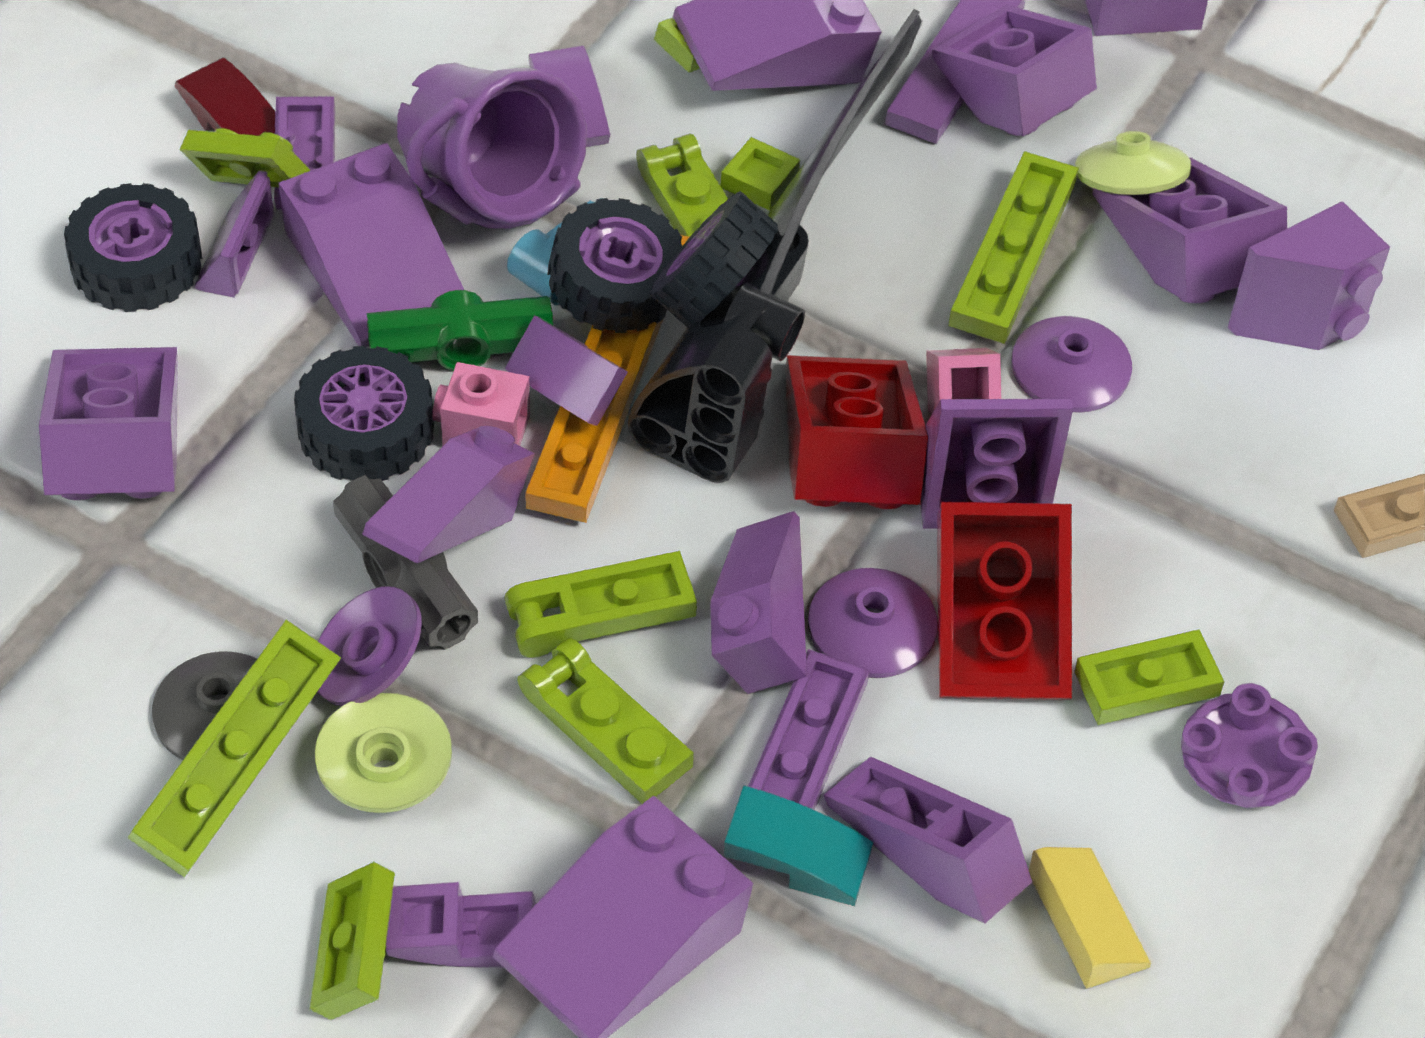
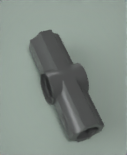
M364 475L347 483L343 492L333 500L334 515L362 552L365 568L375 588L396 587L405 591L415 600L421 613L422 625L420 634L430 647L442 646L444 649H447L465 640L467 633L478 624V610L447 569L444 552L417 564L362 535L366 522L393 495L381 478L369 479Z

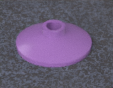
M1056 316L1032 324L1018 337L1012 352L1011 364L1014 377L1019 386L1031 398L1072 399L1073 412L1076 413L1095 411L1115 402L1127 389L1132 373L1131 356L1124 342L1109 328L1081 317Z
M879 568L853 569L828 580L815 594L808 616L809 633L819 653L870 669L869 678L892 677L916 667L931 651L938 627L934 605L925 591L909 578L899 573ZM867 609H877L882 612L873 613L868 611Z
M396 587L374 588L352 599L330 620L318 642L340 656L341 659L318 690V693L324 699L339 706H343L350 701L361 704L383 692L400 676L416 650L422 625L420 609L410 595Z

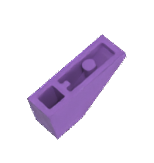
M481 426L453 437L366 522L362 535L418 564L512 521L535 453L515 444V438L507 431L493 426Z
M795 511L737 529L710 600L712 656L747 694L807 677L800 517Z
M870 756L824 794L827 806L857 832L871 840L880 852L932 897L984 924L1032 883L1012 818Z

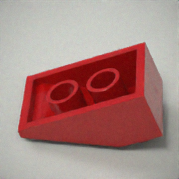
M787 355L786 388L789 467L794 500H805L809 504L820 507H831L840 502H863L879 509H896L903 504L920 505L928 434L907 361Z
M941 502L937 515L939 698L1072 699V504Z

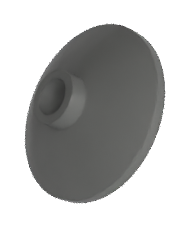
M229 651L206 653L183 662L165 677L157 689L153 700L152 719L157 736L168 751L179 759L184 760L257 658ZM226 694L224 698L219 700L208 699L214 695Z

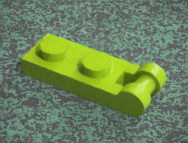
M690 133L674 138L673 145L659 149L656 145H651L636 151V161L642 178L665 216L670 220L671 226L674 230L677 229L680 235L690 237L722 203L728 200L727 195L703 159L699 143L693 134ZM680 167L683 172L670 176L668 170Z
M680 551L520 583L510 588L504 596L510 618L518 621L519 627L515 631V638L520 654L529 658L541 657L550 653L556 646L568 638L575 639L578 642L696 617L697 600ZM560 607V614L543 617L542 613L546 609Z
M568 638L555 647L551 653L552 659L543 666L533 664L518 676V685L525 697L641 804L652 796L657 797L693 768L694 752L592 662L585 648L575 639ZM569 679L578 689L567 697L558 687Z

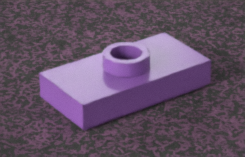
M334 96L276 97L275 134L292 144L293 152L310 171L335 162ZM274 187L276 209H282L280 189Z

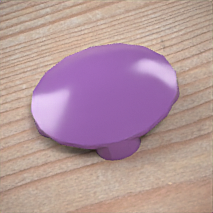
M1254 683L1241 684L1231 694H1223L1203 703L1187 720L1180 743L1184 766L1196 784L1219 801L1244 808L1273 806L1295 796L1310 779L1318 748L1317 738L1307 728L1299 715L1277 699L1271 698L1266 688Z

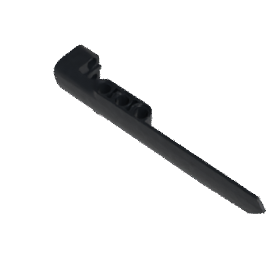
M913 9L767 214L778 224L777 227L779 228L772 242L765 249V252L747 275L713 311L708 313L700 322L697 321L692 326L686 328L637 397L628 419V431L632 438L648 452L705 480L723 483L730 479L755 442L759 432L760 421L764 416L765 409H763L767 384L772 374V358L780 362L785 359L795 344L805 319L806 311L788 302L801 281L809 244L808 234L800 225V222L823 175L908 56L922 24V19L919 16L920 11Z

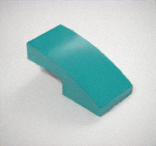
M743 785L724 841L723 856L789 874V889L855 906L871 855L873 842L850 827L816 810L783 797Z

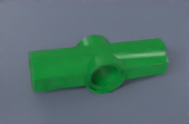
M453 290L438 296L432 302L431 307L366 313L369 348H376L378 346L388 348V351L395 354L400 352L407 356L410 362L438 360L444 368L454 371L457 362L482 366L490 358L491 354L514 352L534 315L553 325L550 297L540 296L483 302L482 298L474 292Z

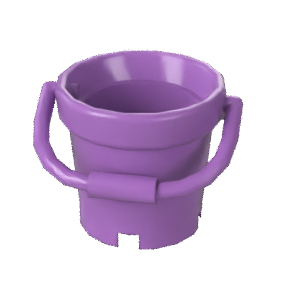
M459 63L438 64L420 74L411 84L419 89L413 95L410 105L401 102L397 114V138L406 158L411 180L421 189L423 198L464 224L473 222L485 228L512 229L532 224L554 211L580 189L581 183L578 176L586 156L587 125L578 98L557 77L531 68L491 71L468 67Z

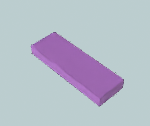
M808 649L806 652L807 677L794 680L748 787L783 797L815 810L867 686L870 669Z

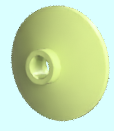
M1128 131L1117 135L1116 140L1101 143L1083 151L1077 157L1075 167H1079L1078 179L1089 187L1114 194L1141 195L1169 190L1183 183L1190 175L1191 161L1183 151L1174 146L1151 140V137L1144 132Z
M380 693L361 704L352 701L346 703L336 710L324 723L315 745L316 768L325 788L345 805L373 813L404 810L428 798L445 779L452 759L450 734L444 721L436 711L420 700L395 693ZM383 760L395 763L389 767L375 766V764Z

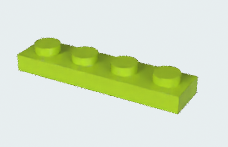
M1026 151L1023 152L951 308L948 326L1003 344L1006 343L1074 189L1079 167Z
M285 620L127 838L185 878L333 671L341 657L288 620Z

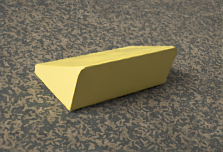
M1044 847L1034 850L1029 866L1032 882L1085 988L1088 989L1150 968L1151 962L1092 848Z

